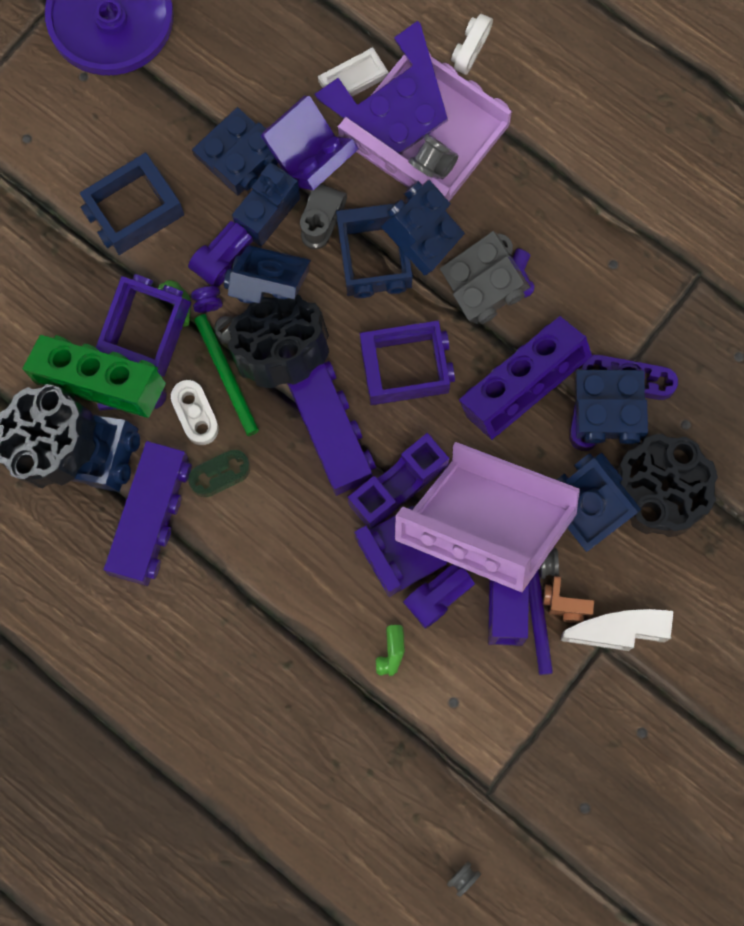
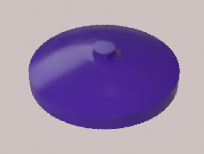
M46 0L45 4L46 27L57 51L73 66L97 75L125 74L146 65L163 49L169 39L173 26L174 14L171 0Z

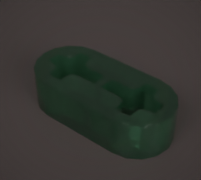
M230 450L192 469L188 479L189 485L196 495L207 498L245 480L250 473L251 466L243 452ZM231 459H235L237 463L244 462L240 465L241 472L237 474L233 470L221 473V471L230 467L229 461ZM205 473L207 477H211L218 473L219 476L209 481V488L204 489L202 485L196 486L200 481L199 475Z

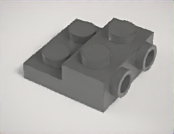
M494 231L440 268L454 291L453 296L470 322L475 324L479 322L484 324L492 320L497 315L496 310L505 304L510 306L517 303L525 296L524 291L530 288V285L502 240Z

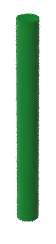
M206 314L200 315L194 319L246 435H254L259 432L257 424Z

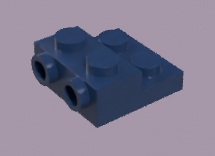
M238 107L192 149L193 155L237 196L244 190L252 189L251 187L268 164H278L276 158L261 137L266 128L260 122L257 124L253 122Z
M430 179L423 184L416 181L404 192L407 199L405 201L402 199L398 200L388 209L386 213L390 217L381 226L424 276L434 270L465 234L445 211L451 203Z
M247 245L242 255L236 256L233 269L227 270L224 288L228 289V296L238 298L239 301L244 303H261L266 293H270L279 299H295L309 272L311 260Z
M576 370V438L585 439L586 443L591 444L604 443L605 439H619V443L635 444L639 443L640 439H644L648 434L644 371Z
M93 415L96 422L93 430V441L96 446L90 461L82 465L77 472L76 478L71 481L85 483L94 488L120 492L122 484H126L131 476V469L128 465L131 453L137 451L140 446L139 428L123 419Z
M589 453L574 465L578 471L571 477L564 473L556 479L580 489L577 514L567 528L586 552L642 510L620 482L623 478L603 453L596 457Z

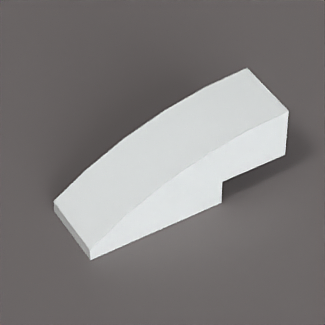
M643 609L605 614L566 629L561 634L560 641L630 651L634 648L635 638L665 643L671 639L673 611Z

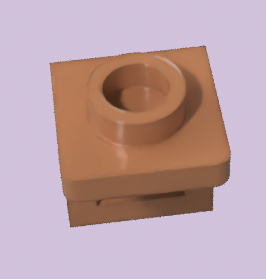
M554 576L551 584H545L543 605H549V615L563 616V621L569 623H581L584 621V618L589 619L593 615V600L559 597L560 576Z

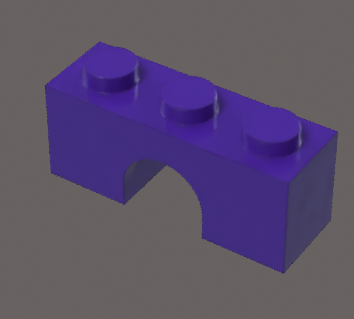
M426 433L401 453L398 462L378 478L373 476L349 495V506L370 530L441 474L449 465V457L432 437Z

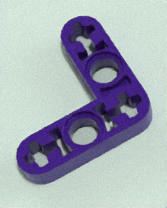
M592 355L581 368V370L592 369L593 365L597 364L600 365V370L644 371V379L645 373H648L650 375L647 380L654 382L658 381L659 377H664L665 383L670 384L664 391L659 390V385L656 383L648 382L646 385L645 398L655 400L670 398L678 386L677 375L671 369L630 360ZM574 404L569 440L576 449L589 451L597 444L582 442L581 439L576 438V404Z

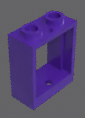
M134 274L133 279L121 276L96 348L106 354L111 352L120 353L128 358V360L137 363L140 360L148 361L158 368L160 376L165 377L191 302L182 298L183 291L164 285L163 290L151 287L153 280ZM136 291L174 304L155 359L117 345Z
M439 320L360 333V345L370 405L449 393L450 382H455L453 363H446L444 351L449 350L447 331L440 330ZM431 340L438 381L383 390L376 348Z
M489 579L488 645L523 646L528 639L529 583L523 592H519Z

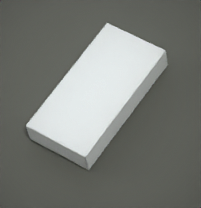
M372 47L319 75L318 82L324 88L336 78H339L351 97L383 81L389 72Z

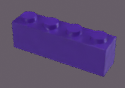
M326 361L324 364L317 366L307 379L294 385L288 384V387L335 496L366 483L372 478L371 470L376 469L369 450L363 452L358 442V440L363 438L356 420L349 421L345 410L350 409L342 390L336 392L332 381L337 378L330 361Z
M146 441L104 567V571L108 575L145 586L149 585L150 579H156L161 560L157 559L161 546L166 547L171 534V527H168L171 514H177L181 504L182 496L178 495L181 483H186L191 473L192 464L188 463L189 458L184 451Z

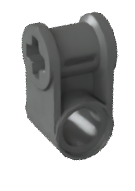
M426 134L424 136V144L415 158H410L408 163L431 178L444 179L454 168L459 155L434 137Z
M320 184L315 190H311L307 205L300 219L301 239L306 247L315 250L321 249L329 242L337 223L336 211L344 210L347 200L346 192Z

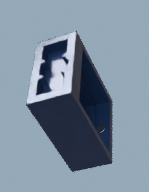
M146 152L80 192L85 203L80 206L84 215L90 223L94 221L98 223L101 228L97 232L107 249L113 246L118 255L123 254L184 216L180 201ZM143 176L162 205L116 233L97 203Z
M394 204L336 211L347 296L368 298L376 292L387 291L388 294H399L405 292L407 288H412L410 259L399 247L401 274L355 280L353 278L347 234L383 230L381 228L382 224L390 217L386 212Z

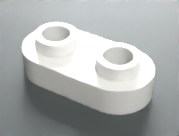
M480 14L477 19L471 18L465 31L467 36L463 45L457 44L451 57V61L455 63L454 69L464 75L469 73L489 35L493 24L492 18Z
M184 380L176 384L171 392V402L188 439L197 445L211 443L218 435L219 426L202 387L191 380ZM188 395L195 397L194 402L191 404L183 403L184 398ZM201 424L208 426V430L203 434L196 432L197 427Z

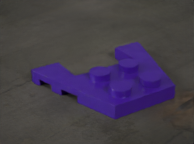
M416 21L394 37L395 42L412 67L360 104H356L339 78H336L314 94L319 102L326 105L342 119L347 117L399 154H402L423 139L426 134H430L448 121L419 21Z

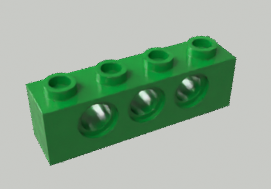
M40 335L22 368L37 385H54L73 396L146 418L150 417L166 385V382L158 373V368L148 361L140 360L137 363L128 360V358L120 353L111 352L106 354L89 344L78 346L72 344L66 338L57 335L54 338Z

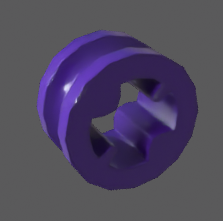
M207 286L194 290L191 293L192 300L196 301L193 305L194 311L206 313L221 308L223 306L222 299L218 298L220 289L215 286Z

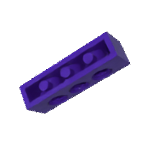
M559 316L551 324L546 325L528 343L519 347L505 362L495 367L482 381L467 390L465 395L459 399L466 417L487 437L493 440L592 357L586 336Z

